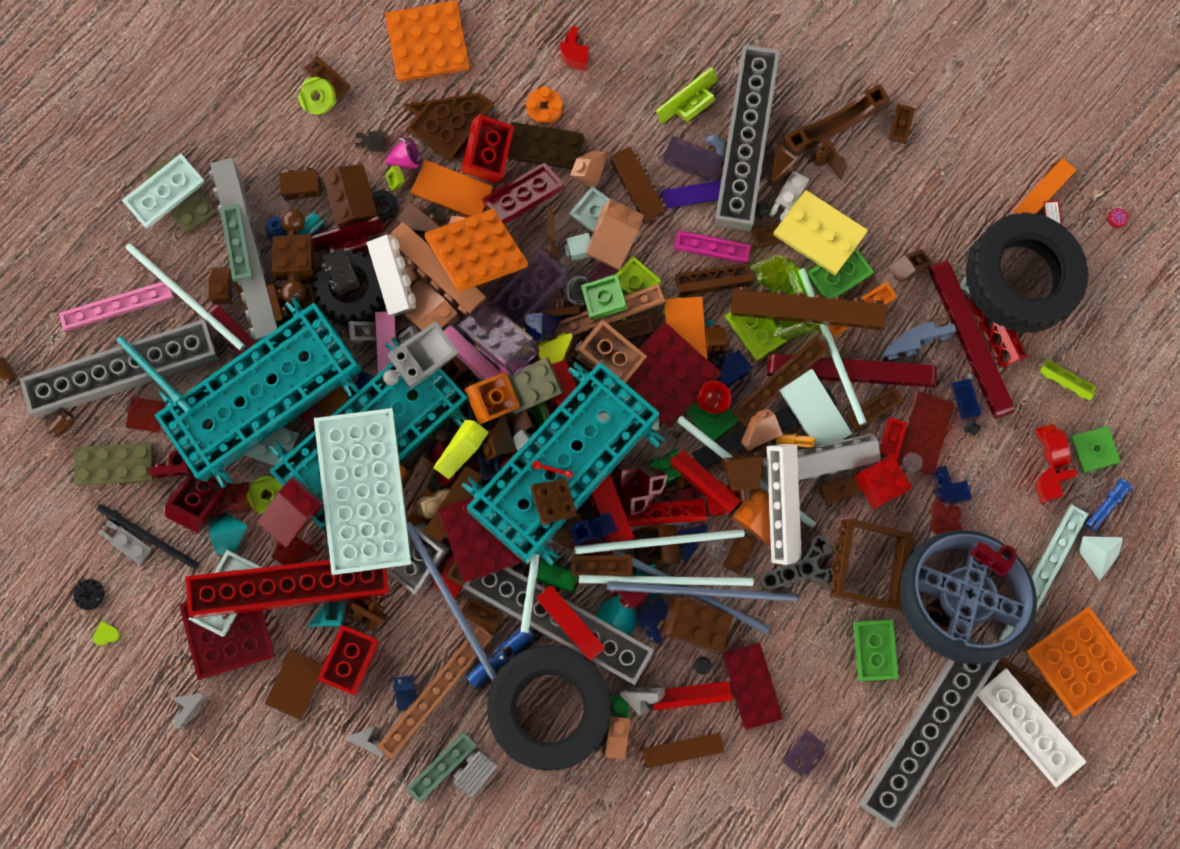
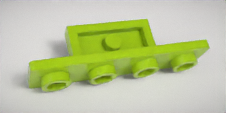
M710 67L656 110L659 122L664 124L675 114L688 122L713 103L715 97L707 89L718 81L714 68Z

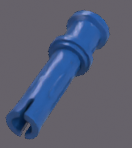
M1119 478L1117 480L1118 484L1113 490L1108 491L1107 499L1088 522L1085 523L1087 528L1090 526V530L1095 532L1114 507L1122 504L1125 495L1133 490V487L1124 479Z

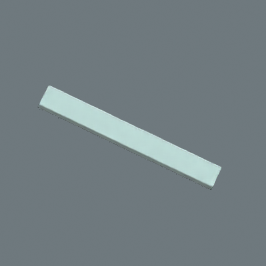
M1072 504L1065 513L1031 576L1036 589L1037 610L1089 515ZM1005 624L998 639L1004 640L1013 631L1014 627Z

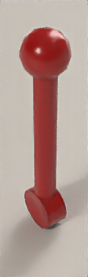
M539 461L533 462L534 469L542 468L566 475L567 478L573 477V472L570 470L563 471L542 465Z

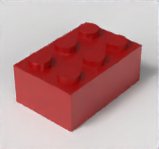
M479 114L472 122L461 172L492 183L502 179L514 126Z
M341 625L317 680L357 697L380 645V641Z

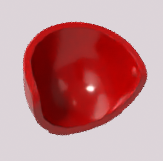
M715 380L708 381L699 390L697 396L698 406L702 410L713 414L725 412L731 403V393L723 383Z

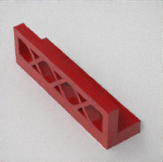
M974 299L968 301L1000 368L1028 357L1015 330H1008L996 323H993L992 328L988 327L985 323L987 316L978 309ZM995 333L1000 334L1002 337L1000 345L996 344L993 340ZM1003 350L1008 351L1012 359L1004 362L1002 358Z
M683 449L676 457L670 460L669 465L727 516L741 502L736 495Z
M704 499L650 503L651 506L641 513L632 516L627 513L630 527L707 520Z
M730 681L665 689V696L658 703L653 704V711L733 701Z

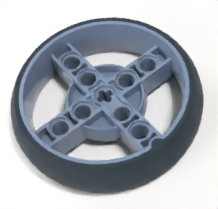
M955 530L944 532L928 539L911 554L904 567L900 581L902 609L909 626L916 636L937 654L956 662L968 664L994 662L1014 652L1028 637L1037 612L1035 585L1027 567L1017 555L1012 568L1005 575L1014 591L1016 601L999 595L995 584L986 575L987 566L969 554L979 541L989 545L996 552L1005 544L994 537L980 532ZM946 550L968 551L965 567L956 569L949 574L923 566L930 556ZM919 591L939 598L943 611L951 618L947 633L930 618L922 604ZM989 618L1014 627L1013 631L1004 640L995 644L975 645L968 643L972 625L985 622ZM956 628L960 629L962 634H960Z

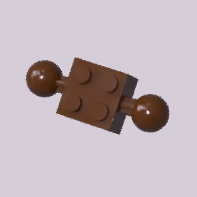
M291 209L286 211L281 217V225L288 232V236H273V274L276 280H288L281 289V295L286 302L294 305L292 298L295 297L301 303L306 296V289L299 282V279L315 278L314 241L311 234L299 235V232L305 226L304 215L298 210Z

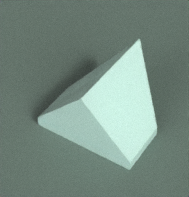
M1122 537L1082 538L1079 552L1099 581L1119 555L1123 541Z

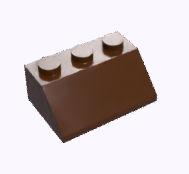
M363 164L340 166L322 173L336 225L344 227L379 217Z

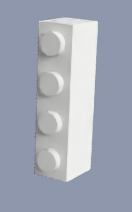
M385 235L367 242L388 315L397 316L417 309L415 305L416 298L410 288L411 281L405 272V261L399 252L400 245L398 240L393 235Z

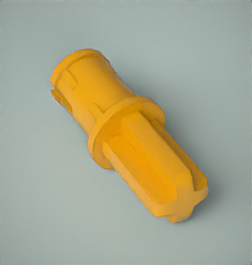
M797 433L794 435L783 434L776 437V444H794L797 447L814 448L815 438L799 436Z

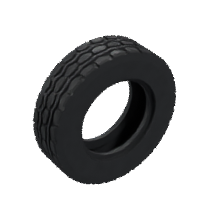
M1015 213L994 222L971 247L965 271L967 273L966 282L969 287L968 290L982 313L999 326L1002 325L1008 330L1022 333L1044 331L1067 317L1083 299L1089 280L1087 260L1076 238L1060 223L1036 213ZM1012 247L1028 248L1038 253L1046 261L1052 274V289L1048 297L1041 299L1026 298L1017 294L1008 286L1001 271V257L1004 250Z
M548 645L527 649L511 658L500 669L490 688L487 712L489 725L495 740L507 755L518 763L532 769L557 771L577 765L598 748L609 726L611 701L603 676L589 659L572 649ZM543 675H557L569 680L578 689L583 700V715L580 724L571 735L556 742H541L527 735L521 728L516 715L517 699L524 686L531 680Z

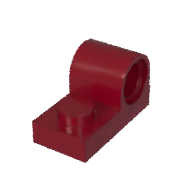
M175 450L168 457V466L164 463L155 464L154 467L149 468V476L153 479L189 475L191 470L184 459L180 465H176V459L182 456L178 450Z
M980 541L969 554L1002 577L1010 571L1017 558L1016 550L1010 545H1004L996 552L989 545L983 544Z

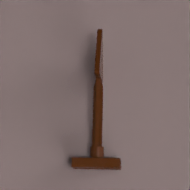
M550 205L548 206L555 299L553 308L541 310L542 319L580 314L579 306H566L565 299H563L559 256L555 245L552 206Z

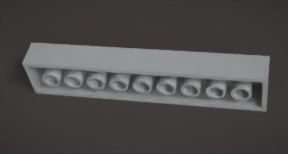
M743 45L714 226L750 232L752 230L780 50Z
M228 158L210 163L212 170L209 171L212 182L214 181L215 184L213 190L216 199L220 203L218 205L220 215V207L239 204L241 208L253 278L237 282L243 290L241 297L248 309L245 310L247 319L253 326L250 328L252 338L257 343L279 328L280 324L275 321L266 286L270 284L240 170L233 158Z
M205 319L130 343L163 378L220 360L210 325ZM122 346L20 378L29 414L36 419L57 413L62 409L66 410L155 381Z
M506 568L463 585L464 590L522 622L528 578L510 568ZM536 583L529 627L562 646L585 656L536 600V597L546 589ZM563 599L605 647L591 662L635 686L654 650Z
M969 639L968 643L978 645L977 643ZM950 659L947 660L857 806L890 828H896L999 660L983 664H968Z

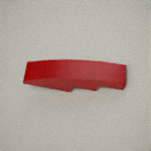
M551 585L536 597V600L587 659L591 661L605 648Z

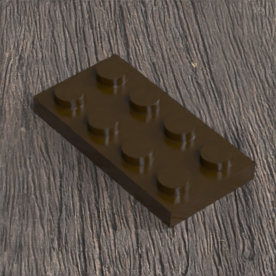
M511 122L514 130L507 156L508 160L540 165L545 162L547 166L573 169L576 158L581 156L584 133Z

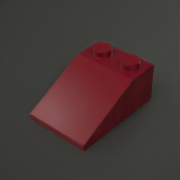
M191 471L165 504V517L199 534L210 520L230 483L223 478L226 487L221 488L215 476L205 482L197 479Z
M291 477L276 494L258 520V523L287 548L322 509L324 502L298 478Z

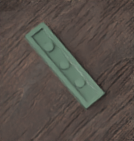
M240 205L220 207L232 280L235 282L253 278Z
M463 732L406 790L421 803L478 746Z

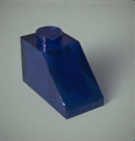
M545 313L525 314V337L531 338L533 342H544V339L552 338L560 323V318Z
M737 350L735 353L731 351L724 356L725 360L722 363L719 382L729 388L751 372L752 366L740 350Z

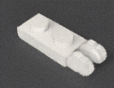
M792 171L769 215L772 217L776 215L779 206L784 208L785 211L780 216V221L782 222L798 201L809 179Z

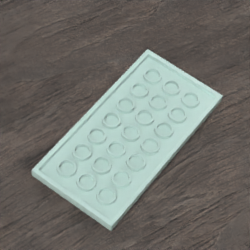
M393 409L314 418L332 575L412 565Z

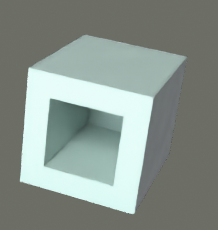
M589 233L567 238V245H564L566 256H570L571 261L590 257L586 255L590 243Z

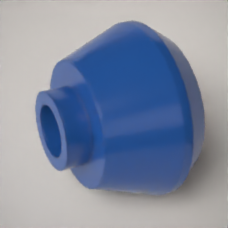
M281 217L271 218L265 226L266 235L271 240H273V236H286L288 233L281 225Z

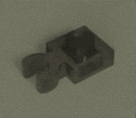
M369 131V136H365L363 133H356V138L363 139L360 143L355 142L356 148L367 146L368 151L387 152L388 132Z

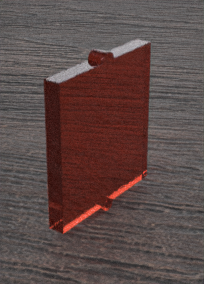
M132 397L130 409L127 411L128 418L125 427L159 433L161 425L154 415L164 409L166 403Z

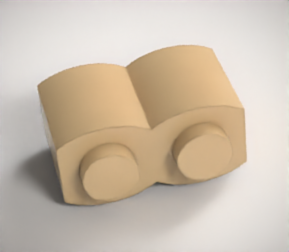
M441 489L432 496L420 497L415 504L418 515L426 518L433 517L450 489Z

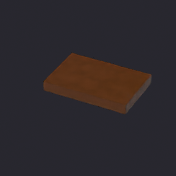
M290 649L265 704L302 720L319 683L317 679L324 664Z

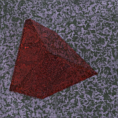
M248 482L229 484L228 491L213 516L251 512L247 495L249 490Z
M296 537L287 548L278 541L271 557L282 565H289L314 557L320 553Z

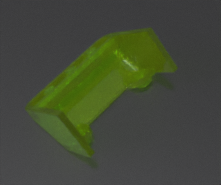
M776 254L750 266L752 271L758 272L757 279L759 283L767 287L770 293L784 291L788 293L787 295H795V293L807 294L798 273L799 267L794 260ZM780 320L777 322L774 336L786 340L819 330L820 327L819 324Z

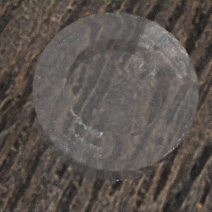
M909 453L902 460L904 470L909 473L917 472L923 464L922 458L916 453Z

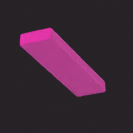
M678 230L674 250L744 264L748 263L751 245Z

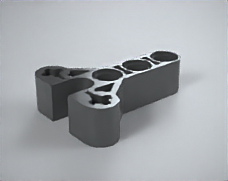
M823 535L815 536L811 540L809 550L802 561L766 572L760 580L762 588L772 591L808 580L823 586L826 591L830 592L831 586H829L827 581L830 578L832 580V568L822 570L817 565L818 559L832 554L828 539ZM817 541L819 543H823L821 549L819 547H815ZM809 565L812 572L805 574L802 571V566ZM784 571H791L793 579L787 580L783 575ZM765 577H773L775 584L773 586L767 585Z

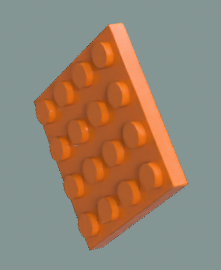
M457 0L385 13L398 83L470 70Z
M494 209L425 232V239L458 293L528 267L526 258Z
M1090 607L1082 610L1025 651L1072 717L1077 716L1137 672Z

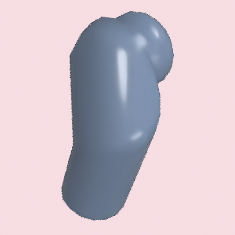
M717 134L707 136V144L713 145L716 148L715 159L724 160L725 143Z

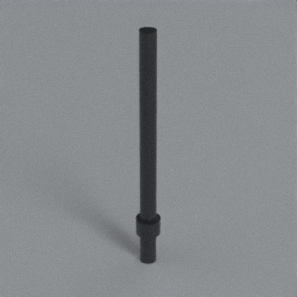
M102 504L98 505L96 510L107 516L111 522L119 523L191 568L195 569L197 567V561L125 519L118 511H112Z

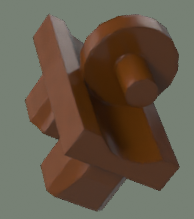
M377 596L373 600L366 598L364 602L358 599L351 606V609H353L351 619L360 623L364 616L369 618L370 620L366 627L373 632L377 631L388 620L389 616L381 612L384 607L378 604L380 598Z

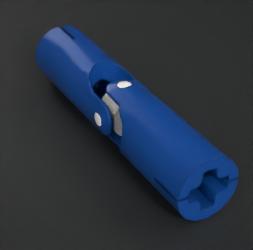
M520 628L494 651L493 657L488 658L496 673L501 664L505 665L536 638L530 629L528 633H523ZM503 647H511L512 654L509 658L501 651ZM482 663L466 676L477 690L490 679Z

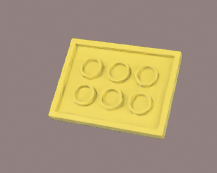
M805 190L774 231L773 235L836 276L865 237L868 230Z

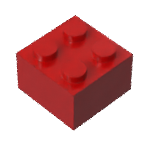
M894 455L885 458L854 476L873 510L912 489Z

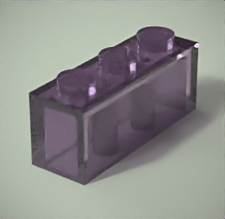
M672 136L663 161L668 166L681 168L685 173L700 176L706 182L715 181L724 160L722 155L675 136Z

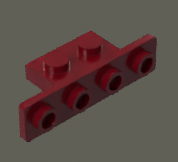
M374 217L313 235L314 252L330 248L331 255L334 258L337 256L336 253L341 251L343 254H347V250H353L354 254H357L358 251L369 250L366 237L384 231L380 217Z

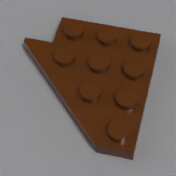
M481 93L405 104V109L415 115V118L407 126L406 132L451 162L468 141L473 120L479 114L487 116L495 105L494 102Z

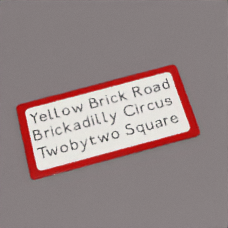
M1059 200L1045 201V217H1049L1062 225Z

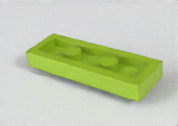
M1047 358L1042 363L1039 372L1044 377L1053 379L1063 388L1076 392L1081 398L1092 399L1096 391L1095 385Z

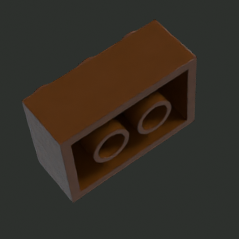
M672 597L661 635L712 653H723L733 615L683 597Z

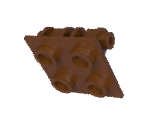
M825 137L822 145L817 149L814 164L822 166L828 162L838 178L842 180L847 169V162L843 156H839L836 152L834 143L828 141Z
M566 478L530 485L537 507L536 510L540 517L539 521L543 526L549 525L554 521L577 517Z

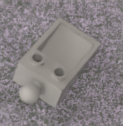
M435 321L387 354L396 370H387L383 375V380L387 385H395L399 380V376H402L409 388L412 389L459 353ZM404 354V359L399 360L397 358L399 355ZM411 369L416 371L414 376L408 374Z

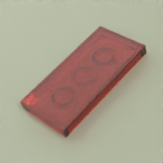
M918 392L897 459L899 465L931 476L934 475L955 403Z

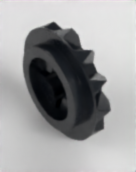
M379 190L373 193L380 219L384 220L387 217H391L396 212L397 207L395 196L386 190ZM382 198L384 203L388 204L387 206H384L383 211L380 209L379 206H377L380 205Z
M84 579L73 590V600L83 610L96 609L102 604L105 597L102 584L93 579ZM87 589L90 592H95L92 595H90V600H88L87 597H81L84 596V594H86Z

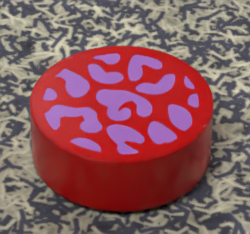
M1120 208L1112 210L1108 215V223L1114 228H1121L1128 221V214Z

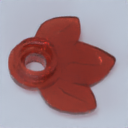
M941 500L933 504L930 510L932 515L930 528L932 532L941 534L964 529L958 522L961 517L960 507L953 505L946 508Z

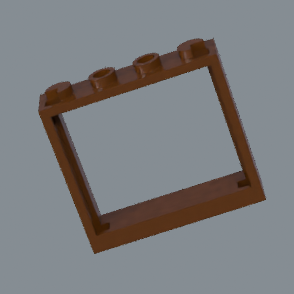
M851 518L841 520V527L838 528L839 539L835 546L836 558L832 565L833 577L829 584L831 586L829 597L889 611H902L900 581L904 567L910 557L913 534ZM854 527L897 537L887 601L844 591Z

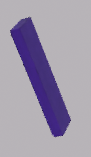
M721 180L661 190L662 199L666 204L665 209L717 201Z

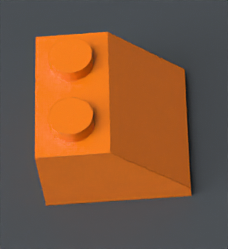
M506 371L464 389L479 425L520 408Z

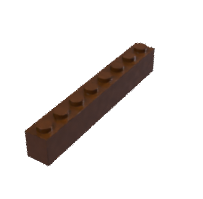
M739 287L738 290L733 289L732 316L885 331L887 304L880 300H873L870 303L864 302L863 299L859 298L849 301L845 300L844 297L838 296L828 299L824 295L808 297L804 293L787 295L788 293L784 291L769 293L765 289H758L757 292L750 291L749 288Z

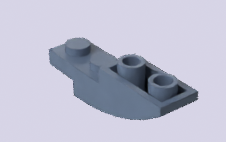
M934 321L917 326L897 338L884 351L881 360L894 361L902 355L911 357L920 350L921 343L922 345H928L933 343V340H948L956 332L955 325L950 324L935 328Z

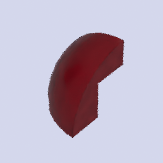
M618 464L615 467L617 491L625 510L630 516L641 513L649 508L653 498L656 495H661L667 480L665 472L640 464Z

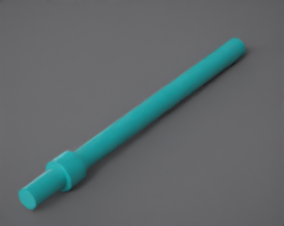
M123 336L117 338V342L171 397V401L176 406H180L186 414H191L193 408L185 401V397L180 392H176Z

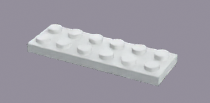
M1007 668L982 687L977 697L1055 788L1086 763L1084 758Z

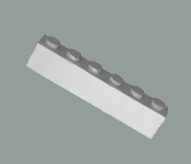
M778 444L767 446L771 560L775 564L788 565L802 561L797 445Z

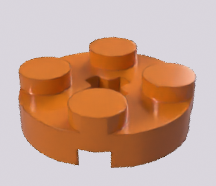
M543 86L540 89L534 90L528 96L526 110L528 117L537 124H552L561 116L563 104L560 95L556 91ZM541 103H547L548 109H540Z

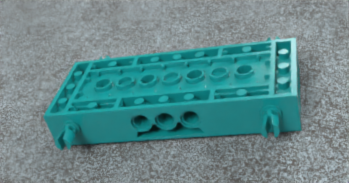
M295 297L292 298L295 308L286 302L285 305L293 314V318L183 395L185 401L193 408L191 414H186L180 406H176L171 401L169 395L167 397L165 393L159 392L167 407L154 416L197 479L206 482L215 476L221 488L226 487L223 478L228 483H232V480L224 470L228 465L340 386L345 389L349 398L354 396L350 387L355 392L359 391L352 378L363 371V369L323 311L315 303L303 310ZM308 352L309 359L301 362V353ZM275 374L277 381L271 385L268 383V377ZM239 397L245 398V404L242 407L236 406V400ZM211 419L213 426L211 429L206 430L204 423L206 420Z
M395 337L391 338L396 348L400 346ZM388 342L385 344L390 351L395 349ZM401 354L397 358L399 360L404 359L405 355ZM391 362L331 415L392 408L400 464L451 418L461 427V420L465 421L468 419L460 410L469 403V400L441 368L412 389L409 388L402 376H399V380L395 385H387L383 380L384 373L387 370H396ZM411 369L408 374L414 376L416 371ZM412 390L418 392V398L414 401L409 400L407 397L408 393ZM315 430L290 453L285 450L279 441L274 442L279 451L272 446L268 449L280 461L269 470L282 486L291 477L298 478L323 501ZM323 506L312 520L322 530L326 531Z
M577 362L574 363L576 370L571 367L569 368L568 372L581 383L485 488H481L471 477L468 478V482L472 487L466 483L462 485L463 488L475 497L467 506L468 513L527 565L537 554L550 565L554 564L548 555L556 560L559 558V555L546 544L568 520H558L543 526L539 521L540 517L536 510L537 507L530 485L566 478L575 510H577L641 438L645 437L656 448L659 447L657 440L661 443L665 440L664 437L652 428L658 421L660 413L601 362L590 373L586 372ZM601 412L609 415V419L606 422H601L598 419V415ZM579 441L582 443L583 448L575 451L571 447L572 443ZM539 461L542 465L563 471L570 470L573 472V477L567 478L566 475L556 473L555 479L547 480L545 473L548 470L542 468L534 469L533 462ZM520 500H527L530 504L529 507L525 510L518 507Z

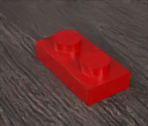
M891 417L888 418L880 445L881 456L889 457L894 455L895 459H898L907 422Z

